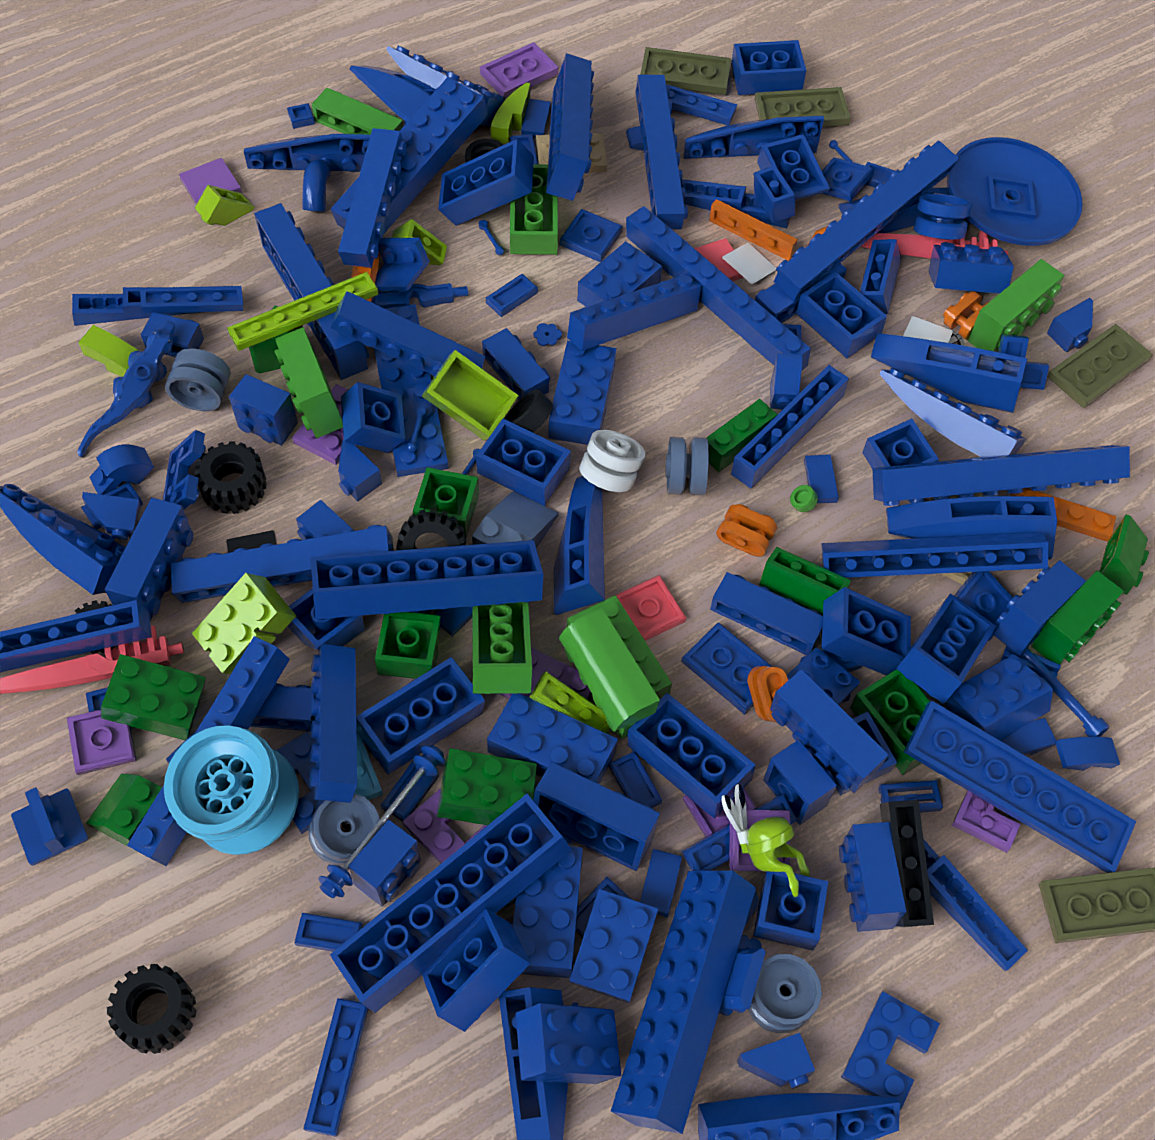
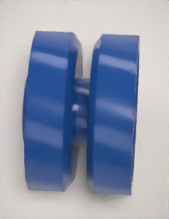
M922 194L919 197L917 209L923 214L915 218L913 230L921 235L939 239L954 240L965 238L968 223L963 219L970 216L972 202L968 199L948 194Z

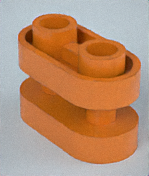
M975 291L966 292L955 306L950 305L945 310L943 323L951 329L958 325L961 326L958 334L965 340H968L980 310L989 302L982 306L980 303L983 297Z
M737 504L731 505L725 514L726 521L721 522L716 535L725 544L750 555L760 557L766 553L769 547L768 540L774 537L777 525L770 516L759 514L750 510L745 505Z
M756 666L749 672L747 679L756 714L764 721L777 723L771 715L772 711L770 708L776 691L788 681L787 675L778 667Z

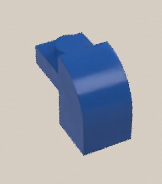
M122 444L113 446L96 457L100 465L89 478L97 494L105 495L116 489L122 481L140 484L154 468V465L145 448Z

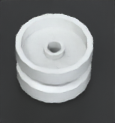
M597 430L592 433L587 446L588 451L584 453L579 467L581 474L589 482L602 489L613 492H627L633 487L637 477V470L641 468L644 461L645 451L643 447L634 439L616 431Z

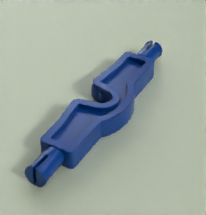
M450 283L433 286L413 284L405 292H379V295L372 298L371 303L386 309L410 305V299L416 297L419 299L420 305L426 308L454 302V297L468 296L467 286L452 288Z

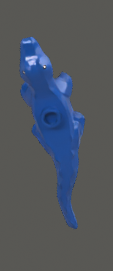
M166 321L152 331L148 336L144 351L131 352L128 358L129 368L124 376L117 377L113 381L114 401L106 413L96 420L85 434L77 450L79 457H83L88 446L98 434L122 421L134 409H141L153 400L150 390L156 381L162 380L167 374V368L161 360L172 347L175 332L174 323Z

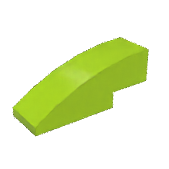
M525 83L516 89L500 106L491 124V139L505 145L510 142L513 130L521 131L530 99V83Z
M92 325L78 342L83 355L105 364L108 371L121 377L124 376L129 368L128 358L131 352L139 351L122 339L95 325Z

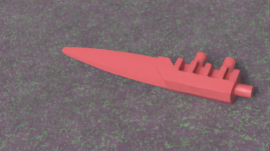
M983 231L978 234L979 242H977L976 237H971L970 241H966L965 238L949 240L923 235L877 233L861 247L871 249L873 240L897 239L901 255L931 258L933 245H941L943 242L953 243L957 247H965V245L971 244L978 246L980 249H989L992 246L998 247V242L993 239L991 243H988V234Z
M151 626V638H147L145 642L141 643L139 641L133 642L132 645H129V643L118 645V648H104L105 657L95 653L0 678V694L53 689L108 679L113 675L120 654L167 666L171 664V656L184 653V647L182 642L169 645L168 639L165 636H160L158 639L155 626Z

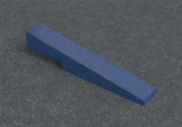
M682 179L681 187L685 188L684 205L711 211V205L717 199L766 224L786 229L788 227L790 218L773 224L755 194L746 193V186Z
M123 287V294H72L74 326L150 318L152 313H142L140 288L155 287ZM200 312L159 313V314H168V315H171V316H172V315L191 314V313H200Z
M924 840L930 895L1004 971L1009 970L1028 950L945 855L939 857Z

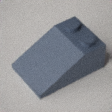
M512 491L484 517L472 535V545L534 540L537 549L558 517V512Z

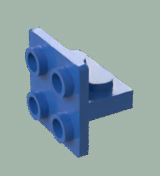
M35 787L25 792L29 805L11 814L26 858L31 866L88 840L87 832L72 794L67 788L49 796L47 794L43 796Z

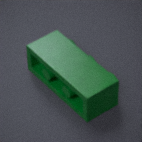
M758 399L706 437L708 440V463L718 473L734 461V457L778 414L761 399Z
M776 547L766 561L759 585L823 615L824 600L844 587L849 588L851 580Z

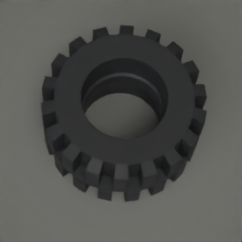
M229 441V444L226 445L223 442L218 443V447L214 448L211 446L208 448V453H202L201 461L196 462L195 477L199 478V490L205 503L211 505L213 510L221 509L222 513L227 514L228 511H232L235 514L239 513L241 509H244V511L249 510L251 504L255 506L259 503L258 498H263L265 494L263 489L267 487L266 476L258 453L255 454V450L252 447L247 448L246 444L241 442L236 445L235 441ZM229 474H242L239 478L230 482L220 481Z
M431 508L430 512H426L423 509L419 511L418 515L412 514L409 520L405 521L402 525L396 550L417 549L415 545L416 539L425 533L441 535L446 540L448 547L466 545V535L463 533L462 525H458L457 518L454 516L449 517L448 512L442 510V513H438L435 508Z
M151 964L150 969H147L144 965L138 966L137 973L133 974L129 971L124 974L127 979L123 983L118 980L114 986L117 989L116 994L110 993L108 1000L112 1003V1006L107 1007V1015L111 1017L108 1022L115 1031V1034L132 1049L136 1048L139 1052L146 1054L148 1050L153 1054L161 1053L162 1047H165L167 1050L174 1047L172 1042L176 1039L181 1042L185 1038L182 1034L185 1029L191 1030L193 1023L190 1021V1018H196L197 1011L193 1007L196 1004L195 996L191 993L192 990L185 980L170 967L164 965L161 968L158 964ZM156 993L167 994L168 1007L165 1014L152 1024H138L136 1018L137 1010L142 1001Z

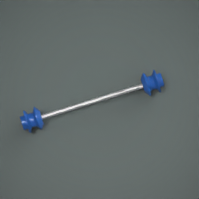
M433 745L421 747L423 755H415L413 757V762L418 770L346 864L343 867L328 865L327 870L330 874L327 877L319 876L320 889L323 893L331 898L336 896L344 897L343 886L353 885L351 875L348 872L350 863L380 830L422 775L437 776L438 770L436 766L443 767L446 764L443 758L444 754L438 747Z

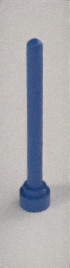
M1028 648L1020 655L1021 658L1033 665L1036 669V674L1043 677L1052 686L1053 692L1084 723V733L1088 737H1100L1110 728L1103 718H1098L1096 715L1092 716Z

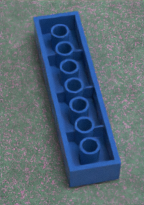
M566 53L552 91L546 193L573 201L576 193L581 192L584 184L582 177L584 173L588 174L592 159H589L592 151V146L590 145L592 133L590 131L593 120H591L593 107L591 105L594 97L592 95L594 71L591 70L592 61Z
M449 76L400 130L403 141L406 142L407 150L400 162L401 173L396 177L395 195L391 196L390 213L388 217H385L384 234L488 115L484 97ZM358 178L330 209L337 225L343 229L345 228Z
M280 203L254 213L262 247L294 301L334 285L331 277L325 276V270L321 261L315 260V253L311 244L305 243V237L301 228L295 227V220L290 211L286 212ZM334 312L312 321L308 325L339 378L343 380L368 369L367 359L369 358V353L362 342L342 335L330 328L336 313Z
M534 540L310 557L315 619L358 617L373 614L417 612L421 610L501 605L505 603L542 600L543 570Z
M526 794L333 951L330 956L359 1001L376 1013L420 977L485 908L496 914L572 851V849L531 797Z
M688 871L611 1108L612 1113L635 1126L683 1134L756 890L755 886L736 872Z

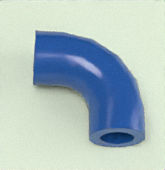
M313 160L305 169L302 188L303 210H326V183L330 177L331 169L324 160Z

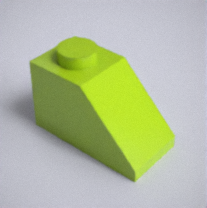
M207 185L195 209L201 215V219L207 224L225 226L253 211L254 206L242 193Z
M413 219L393 231L392 238H420L430 261L429 264L439 266L443 264L447 245Z

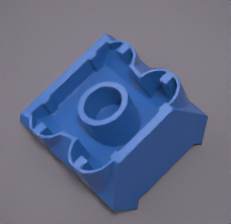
M763 948L737 950L719 1010L720 1014L730 1016L733 1011L743 1013L746 1009H750L766 953Z

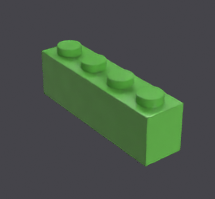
M326 88L312 103L314 121L343 134L371 135L373 128L400 131L403 128V120L396 116L387 114L329 88Z

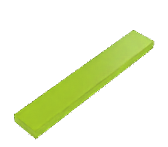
M365 272L227 327V330L236 348L240 351L336 312L340 301L347 291L367 300L379 295L378 288L369 274Z

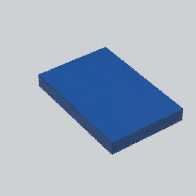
M719 622L681 660L684 665L744 715L754 705L747 681L749 672L756 666L773 667Z

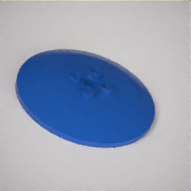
M991 137L973 141L956 153L959 160L952 172L947 176L949 194L968 199L972 202L970 216L966 219L984 233L1012 244L1039 246L1062 239L1077 224L1082 212V196L1079 186L1070 171L1045 150L1021 140Z

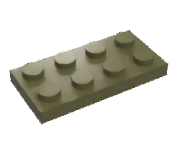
M646 47L640 75H665L666 84L674 87L726 95L731 58Z
M842 87L755 93L754 100L759 120L781 117L824 116L822 127L849 125L851 118Z
M1115 324L1050 370L1047 377L1081 407L1086 408L1147 363L1153 354Z
M1155 867L1044 880L1039 883L1055 944L1155 931Z

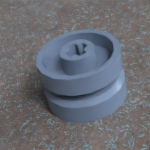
M194 348L183 349L176 355L165 389L172 400L183 407L203 412L213 411L221 403L231 372L229 366L213 353Z
M683 437L669 438L665 464L668 494L681 495L685 489L686 479H688V490L691 495H705L709 456L707 438L693 437L689 446V454H687L686 441Z
M355 793L351 803L325 800L314 813L308 827L309 842L314 853L330 864L345 865L380 820L374 805L365 797ZM342 824L343 829H348L349 832H343L340 829V825Z
M776 954L764 960L750 1009H748L752 1019L763 1029L773 1033H790L802 1027L819 1007L822 996L820 979L814 968L800 957L791 954Z

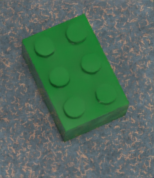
M1096 571L1047 621L1031 647L1054 663L1061 665L1064 660L1070 663L1079 653V649L1090 642L1095 636V632L1099 628L1102 629L1111 619V615L1120 607L1122 603L1118 599L1124 590L1099 571Z
M120 654L101 705V719L186 740L190 735L204 692L206 677Z
M896 669L858 692L850 709L856 716L869 712L897 761L895 766L902 775L921 764V762L905 754L904 750L927 703L930 701L913 681L907 679Z
M453 748L449 749L443 769L437 817L488 826L524 795L528 794L533 800L536 763Z

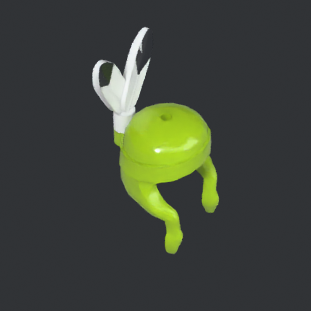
M737 784L734 791L735 805L728 795H722V805L732 826L737 831L742 853H748L755 867L761 871L786 872L791 892L794 897H797L799 895V882L792 867L777 859L781 857L797 858L800 874L810 877L803 854L786 843L794 836L792 825L783 817H769L755 822L748 830L745 794L742 786Z

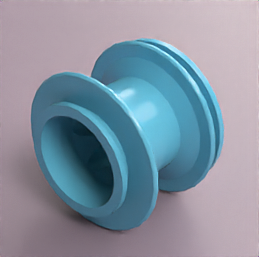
M227 725L205 729L193 735L182 744L168 765L164 781V795L171 815L183 830L202 839L210 847L222 853L242 855L253 853L269 846L288 828L298 805L299 786L294 768L282 754L272 749L258 734L248 729ZM254 780L253 786L247 789V784ZM244 800V804L236 809L238 802ZM222 803V808L219 811V804Z

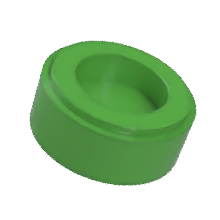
M808 485L798 486L790 496L792 506L799 512L812 510L818 501L817 493Z

